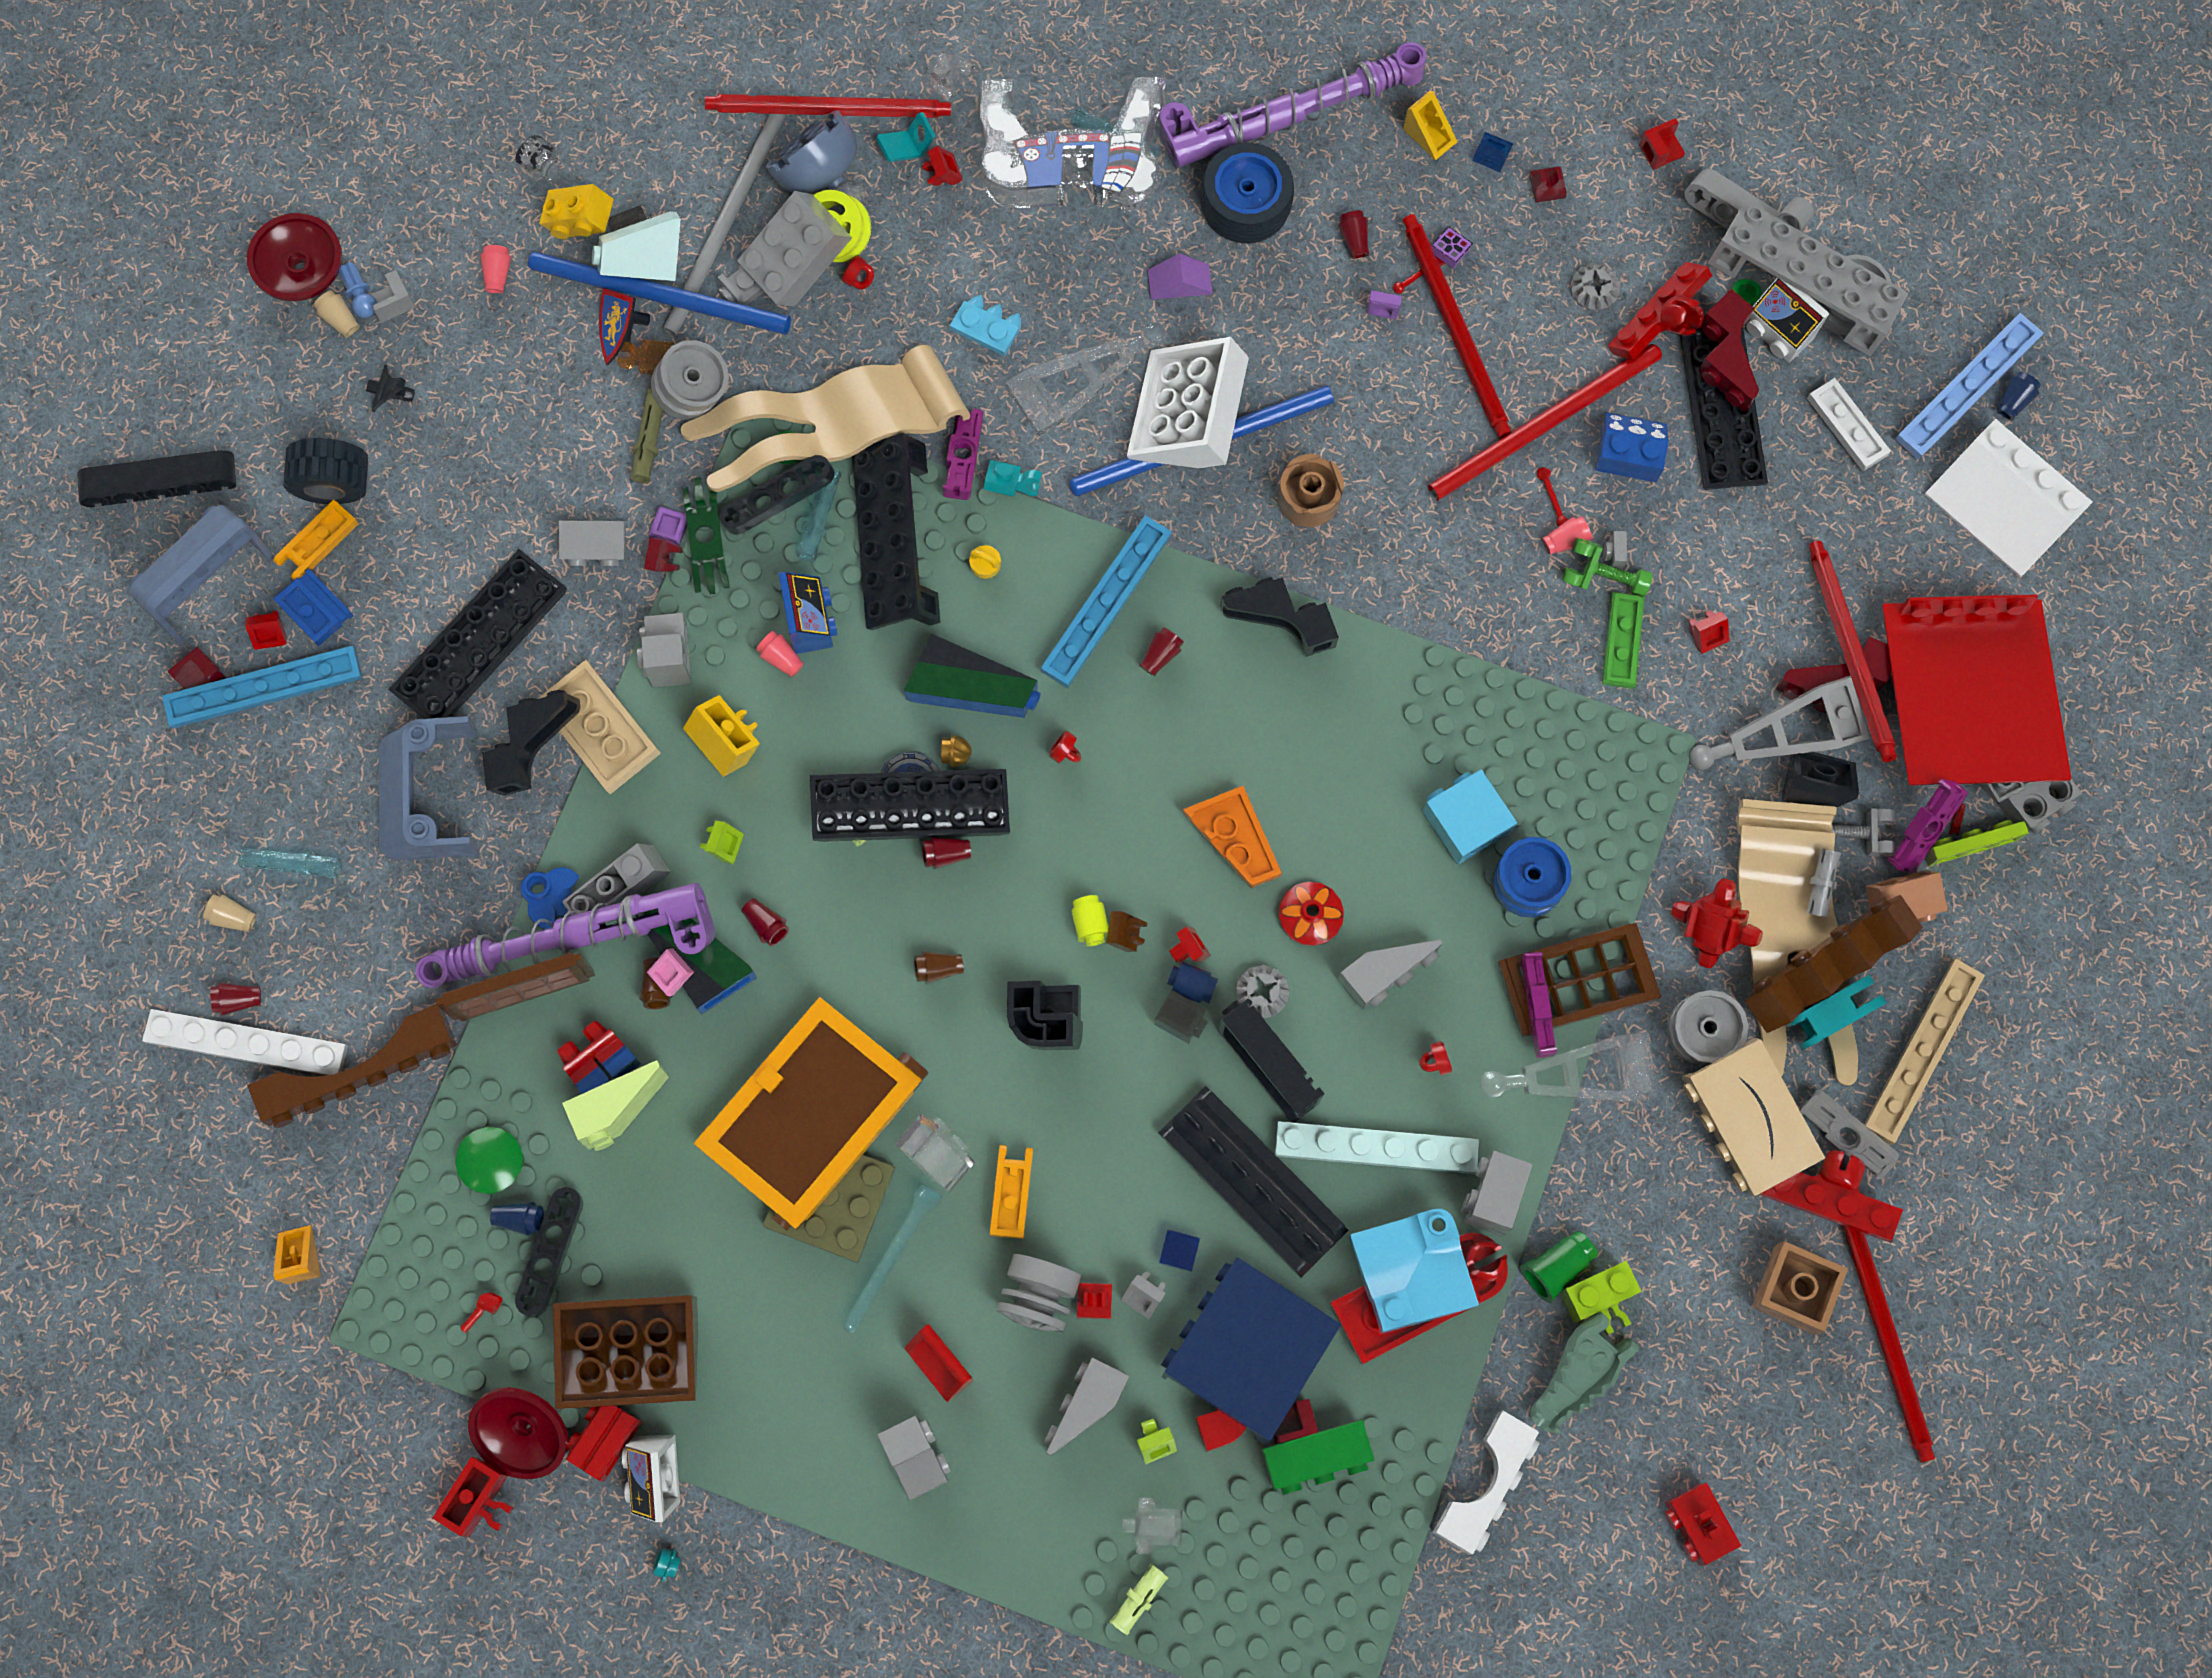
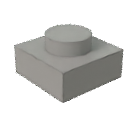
M1614 531L1609 541L1604 543L1603 548L1604 561H1609V566L1619 568L1620 570H1623L1627 563V531Z

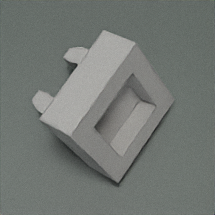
M1149 1272L1143 1273L1142 1276L1137 1274L1121 1299L1123 1303L1147 1319H1150L1166 1294L1163 1292L1165 1289L1164 1282H1161L1156 1287L1147 1281L1150 1276Z

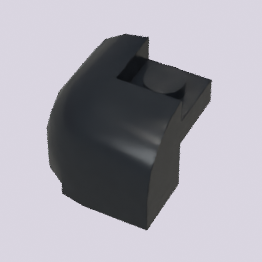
M1008 981L1007 1018L1009 1028H1011L1019 1041L1032 1049L1078 1050L1081 1046L1083 1035L1081 987L1079 985L1045 986L1041 981Z

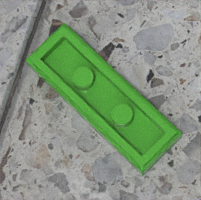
M1613 592L1611 595L1602 685L1629 689L1636 687L1645 596Z

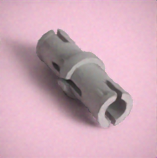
M1826 849L1819 850L1815 875L1810 879L1812 889L1806 913L1823 917L1828 916L1833 888L1836 889L1837 887L1835 878L1841 856L1840 852Z

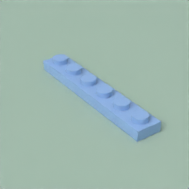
M2019 313L1895 440L1919 460L2043 335V332L2024 315Z

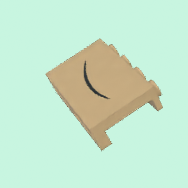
M1752 1038L1746 1041L1743 1047L1695 1073H1688L1683 1076L1687 1083L1683 1088L1692 1103L1697 1102L1703 1114L1699 1115L1700 1120L1708 1133L1713 1132L1719 1142L1715 1145L1717 1152L1725 1163L1730 1162L1735 1172L1731 1176L1740 1192L1746 1191L1748 1195L1755 1197L1825 1159L1761 1039Z

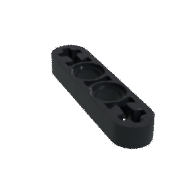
M822 455L809 457L728 503L720 512V522L729 533L735 535L745 533L829 485L834 478V468L828 459ZM820 466L823 474L817 476L815 469ZM805 474L809 483L806 484L801 476ZM792 480L798 481L799 485L794 493H784L783 489L787 482ZM763 496L771 497V503L767 508L762 510L756 508V502L759 498ZM748 506L754 514L750 516L745 507ZM737 513L739 515V522L734 524L732 516Z
M563 1187L553 1193L515 1297L516 1308L525 1316H540L549 1305L583 1209L581 1195L572 1188ZM568 1194H570L571 1200L575 1202L574 1208H567L564 1215L565 1219H571L569 1225L560 1220H552L553 1214L561 1216L563 1207L558 1204L560 1198L566 1199ZM552 1227H561L564 1230L563 1241L558 1245H550L546 1240V1233ZM541 1259H549L553 1265L551 1274L545 1278L537 1277L534 1271L536 1263ZM530 1279L539 1284H547L545 1291L538 1287L536 1298L540 1300L539 1306H532L531 1310L528 1311V1304L524 1303L523 1300L525 1296L531 1297L534 1292L535 1286L528 1285Z

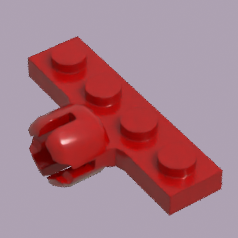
M1685 262L1680 266L1676 273L1658 289L1649 302L1637 312L1635 317L1607 345L1611 353L1634 360L1663 331L1682 336L1694 334L1696 332L1694 328L1698 329L1702 325L1704 311L1702 307L1698 306L1699 301L1692 299V297L1712 277L1708 266Z
M1836 1150L1826 1154L1821 1171L1817 1176H1810L1799 1172L1760 1193V1195L1889 1243L1893 1241L1903 1212L1901 1208L1860 1193L1859 1185L1865 1171L1864 1162L1858 1157L1851 1155L1846 1171L1840 1170L1845 1152Z

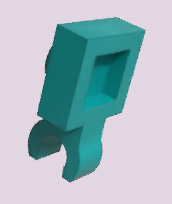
M990 460L983 490L1013 497L1015 491L1023 492L1029 496H1037L1042 472L1028 470L1020 473V466Z

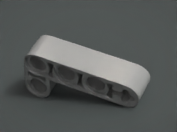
M1712 169L1702 170L1685 190V198L1692 207L1726 229L1730 227L1746 200L1801 232L1805 230L1814 214L1812 204L1802 197L1791 199L1784 209L1779 212Z

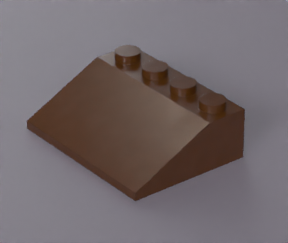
M682 1295L553 1303L555 1409L696 1401L698 1308L696 1296Z

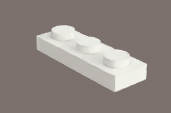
M1836 378L1809 394L1807 397L1808 401L1862 471L1870 468L1890 454L1891 450Z

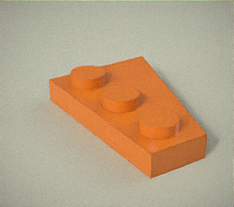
M1244 786L1183 809V814L1250 888L1281 877L1282 872Z

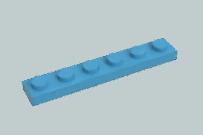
M1146 515L1143 517L1042 665L1041 672L1067 689L1069 688L1172 536V531Z
M349 646L162 695L168 725L174 729L363 679L356 648Z

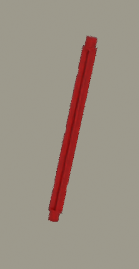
M717 94V96H705V110H717L718 113L751 112L758 114L825 115L839 110L842 116H907L913 118L918 113L923 112L926 118H939V116H951V102H939L937 99Z
M1410 214L1402 220L1406 228L1405 234L1416 258L1419 260L1421 269L1443 319L1450 330L1451 337L1474 389L1480 398L1492 429H1495L1499 439L1511 433L1507 423L1509 419L1506 416L1439 262L1433 253L1423 226L1418 222L1415 214Z
M1814 541L1809 544L1810 560L1818 583L1821 586L1822 595L1840 647L1844 652V658L1861 708L1866 716L1876 751L1880 752L1882 761L1891 762L1897 758L1893 735L1887 718L1883 713L1878 692L1829 552L1825 550L1822 541Z
M1842 1225L1867 1305L1877 1330V1336L1895 1392L1904 1414L1913 1450L1917 1451L1920 1463L1934 1460L1935 1456L1932 1449L1934 1444L1919 1405L1916 1390L1865 1233Z

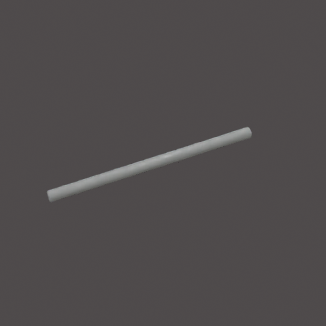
M787 114L769 115L683 287L684 290L699 292ZM674 306L663 327V331L676 337L689 310Z

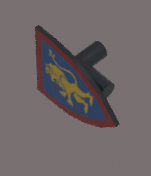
M603 288L599 313V335L603 357L606 365H609L619 354L623 345L630 346L633 324L648 326L650 315L634 311L636 298Z

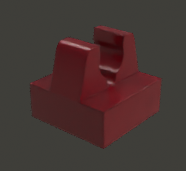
M1561 166L1532 170L1529 177L1535 203L1566 198L1567 191Z
M649 537L644 569L656 572L678 571L680 565L672 564L669 557L672 552L682 553L683 548L671 540Z

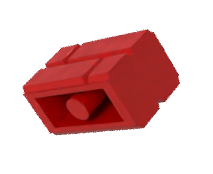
M618 1405L591 1407L585 1417V1420L589 1423L582 1433L576 1432L567 1444L569 1454L565 1459L601 1482H605L621 1457L623 1448L626 1447V1444L633 1438L642 1424L640 1419Z

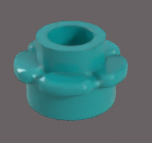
M662 1547L657 1555L652 1575L660 1577L661 1582H664L667 1576L674 1578L678 1570L681 1558L676 1556V1549L668 1550Z

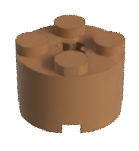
M1304 454L1290 461L1282 473L1278 489V504L1284 516L1296 526L1316 527L1325 524L1333 518L1339 508L1344 487L1342 473L1335 463L1331 460L1329 462L1326 459L1320 458V455Z

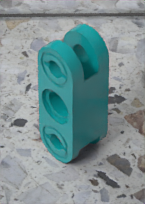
M1870 974L1801 1012L1793 1022L1787 1024L1788 1028L1792 1025L1800 1024L1808 1038L1799 1044L1802 1051L1887 1003L1882 994L1859 1007L1853 999L1852 995L1875 983Z

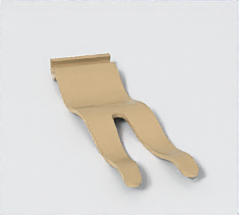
M920 345L912 348L905 354L902 364L865 365L849 369L809 391L780 393L759 390L735 395L726 399L708 413L684 423L681 427V434L685 440L693 441L718 434L740 422L757 418H775L794 423L810 424L816 427V431L810 434L787 433L766 438L749 448L728 466L710 474L707 477L709 489L714 492H720L745 481L762 468L776 462L806 460L814 455H822L829 462L843 460L890 436L902 433L929 434L947 428L946 422L951 417L960 415L962 421L970 419V413L933 348L929 345Z
M1742 799L1739 804L1737 815V831L1740 835L1737 875L1738 897L1742 903L1741 910L1749 911L1746 925L1756 926L1763 932L1760 944L1754 947L1749 946L1753 985L1766 976L1771 978L1787 967L1788 955L1790 953L1812 950L1831 937L1830 933L1838 927L1832 896L1827 917L1806 913L1812 889L1810 879L1815 875L1819 850L1834 851L1835 833H1832V821L1834 815H1836L1837 807ZM1847 980L1833 994L1847 987ZM1758 1021L1761 1040L1782 1076L1787 1052L1786 1026L1766 1033ZM1851 1023L1827 1037L1833 1058L1835 1079L1843 1086L1854 1084L1858 1076V1050Z

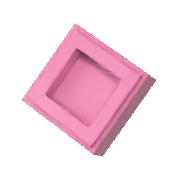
M673 948L666 949L647 971L649 976L667 996H673L694 973Z

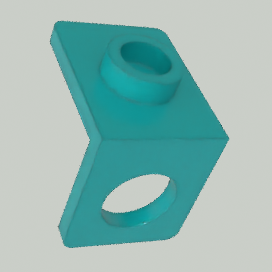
M921 112L916 115L907 131L878 134L876 140L887 161L894 162L922 157L934 140L935 133L925 114ZM919 125L923 127L925 132L923 142L918 136Z

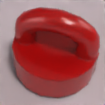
M857 255L852 259L841 279L848 286H854L857 289L863 290L872 284L874 270L867 264L865 259ZM862 270H864L867 276L864 281L860 282L857 278Z
M1069 731L1063 732L1052 746L1049 757L1058 764L1065 757L1072 762L1078 763L1082 756L1078 749L1074 747L1077 737Z
M1439 1041L1430 1044L1432 1051L1421 1056L1419 1059L1420 1068L1426 1072L1439 1070L1441 1076L1451 1073L1453 1069L1444 1043ZM1435 1059V1063H1427L1429 1060Z

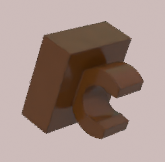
M1111 911L1106 944L1125 952H1137V946L1145 942V939L1139 937L1140 927H1147V922L1122 911Z

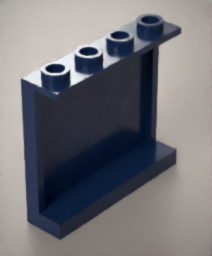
M1236 1257L1232 1265L1225 1262L1215 1279L1220 1284L1214 1294L1207 1291L1197 1306L1202 1311L1197 1321L1194 1322L1189 1319L1179 1337L1184 1339L1178 1351L1171 1348L1161 1363V1366L1166 1368L1162 1378L1166 1380L1168 1377L1256 1434L1255 1439L1267 1445L1341 1324Z

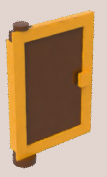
M819 997L693 1144L776 1212L772 1219L782 1228L788 1231L792 1226L798 1230L907 1103L929 1073L921 1064L905 1052L898 1059L894 1058Z

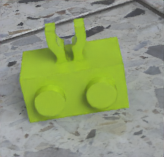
M1626 1260L1560 1292V1295L1574 1323L1602 1312L1609 1319L1608 1327L1603 1330L1607 1336L1614 1333L1610 1325L1611 1316L1608 1308L1611 1310L1613 1317L1620 1320L1623 1328L1629 1326L1631 1322L1628 1316L1619 1309L1618 1304L1642 1291Z

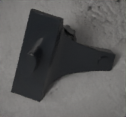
M384 365L380 381L369 380L366 387L367 392L376 394L372 405V412H375L379 406L390 398L412 402L415 396L414 389L405 387L406 380L403 378H393L389 375L387 365Z

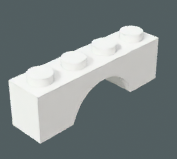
M1505 1411L1498 1412L1482 1441L1491 1455L1494 1467L1493 1479L1488 1490L1480 1498L1469 1503L1449 1502L1432 1533L1468 1555L1473 1554L1475 1550L1481 1552L1490 1536V1533L1486 1532L1487 1527L1492 1519L1498 1521L1507 1503L1502 1501L1508 1489L1514 1491L1522 1478L1523 1472L1519 1471L1524 1459L1531 1460L1540 1442L1535 1440L1539 1432Z

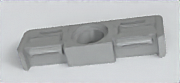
M1816 1090L1811 1098L1803 1104L1800 1109L1801 1114L1806 1115V1118L1826 1132L1825 1138L1842 1152H1845L1847 1156L1851 1157V1155H1854L1861 1159L1867 1168L1877 1174L1875 1179H1882L1895 1166L1899 1153L1824 1091ZM1845 1127L1853 1129L1857 1133L1858 1139L1852 1142L1843 1139L1840 1129Z

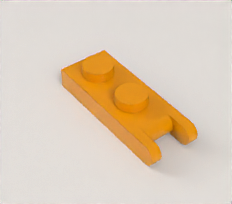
M332 500L274 557L273 562L278 566H282L290 559L298 566L292 573L291 578L293 580L300 579L308 568L312 570L359 523L341 505Z
M1000 1145L990 1236L1024 1240L1033 1148H1026L1025 1161L1005 1159L1007 1145Z

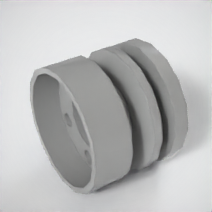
M1014 1254L1007 1277L1020 1284L1019 1290L1002 1289L1001 1295L1015 1302L1014 1305L998 1302L996 1312L1005 1315L1016 1324L1034 1330L1064 1333L1066 1323L1054 1318L1053 1314L1069 1316L1070 1309L1057 1301L1059 1297L1075 1298L1081 1275L1054 1263L1030 1256Z

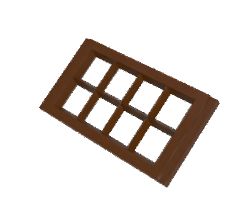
M1637 923L1623 925L1527 952H1542L1548 992L1550 991L1557 1015L1551 1018L1553 1029L1661 998ZM1622 939L1629 962L1609 968L1602 944ZM1595 947L1602 970L1582 975L1575 952ZM1523 953L1500 960L1498 964L1521 1035L1525 1037L1532 1035L1524 979L1520 970ZM1567 954L1575 978L1555 983L1547 960ZM1632 968L1639 992L1619 997L1612 974ZM1604 976L1612 1000L1592 1005L1585 981ZM1577 984L1585 1007L1564 1013L1557 989Z
M571 952L442 993V997L435 1000L437 1006L453 1020L459 1019L462 1022L588 982L590 977L595 976V973L581 953L575 955Z

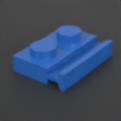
M308 568L300 579H295L273 600L317 646H320L342 626L346 619L352 618L354 615Z

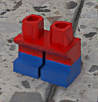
M596 1020L582 1031L592 1043L582 1052L572 1040L557 1050L562 1062L565 1064L562 1068L572 1079L581 1094L611 1081L597 1064L598 1061H600L613 1079L632 1072L641 1064L611 1029L607 1031Z

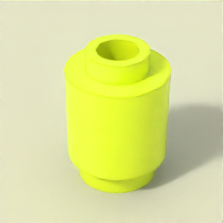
M1097 895L1084 896L1074 900V908L1071 912L1078 941L1085 942L1086 946H1097L1104 943L1109 927L1104 904L1099 902Z

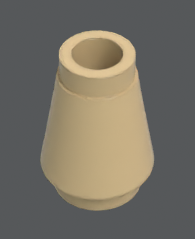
M333 290L322 294L315 301L316 314L345 338H348L359 329V324L356 322L341 294H336Z
M213 894L203 914V919L208 920L210 925L246 931L248 933L251 931L257 918V914L252 913L223 894L220 897Z

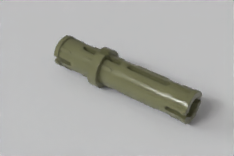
M652 389L646 391L638 441L634 443L632 450L635 456L630 478L632 481L643 484L650 482L653 460L658 456L659 450L656 444L663 412L653 397Z

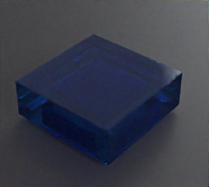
M1485 132L1472 161L1501 172L1513 143Z
M1167 1230L1159 1264L1192 1272L1200 1238Z

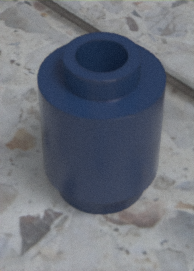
M1182 962L1180 968L1173 966L1167 984L1173 986L1171 993L1199 1004L1201 1001L1209 1004L1218 979L1212 977L1211 972Z

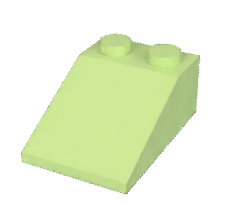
M656 1060L563 1102L562 1104L578 1141L589 1150L594 1148L595 1151L611 1146L614 1143L613 1139L625 1131L669 1078L661 1064Z

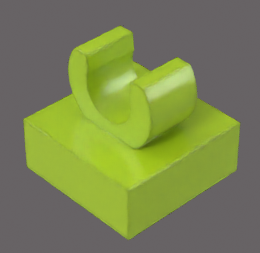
M715 820L714 826L707 827L706 832L710 833L707 844L701 843L700 847L723 863L734 864L744 834L726 822Z
M1154 1418L1141 1423L1145 1437L1138 1439L1137 1442L1145 1464L1177 1452L1169 1427L1159 1431Z

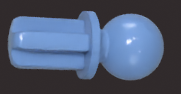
M352 262L342 265L339 273L347 288L345 291L346 297L353 298L352 309L354 313L362 318L373 316L375 312L372 306L377 304V301L372 295L365 293L370 289L369 284L363 282L357 267Z

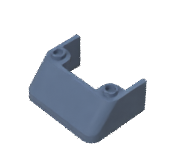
M224 505L211 506L203 513L202 518L145 572L137 574L131 580L129 595L180 644L184 639L165 620L175 609L248 541L267 559H270L273 554L242 518Z
M468 716L413 720L389 733L381 740L379 744V847L382 853L389 859L414 860L480 855V849L470 837L438 839V829L433 819L424 814L414 815V753L428 751L434 746L436 739L478 737V729Z

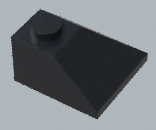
M1816 752L1790 755L1782 793V802L1838 808L1858 798L1859 786L1855 762Z

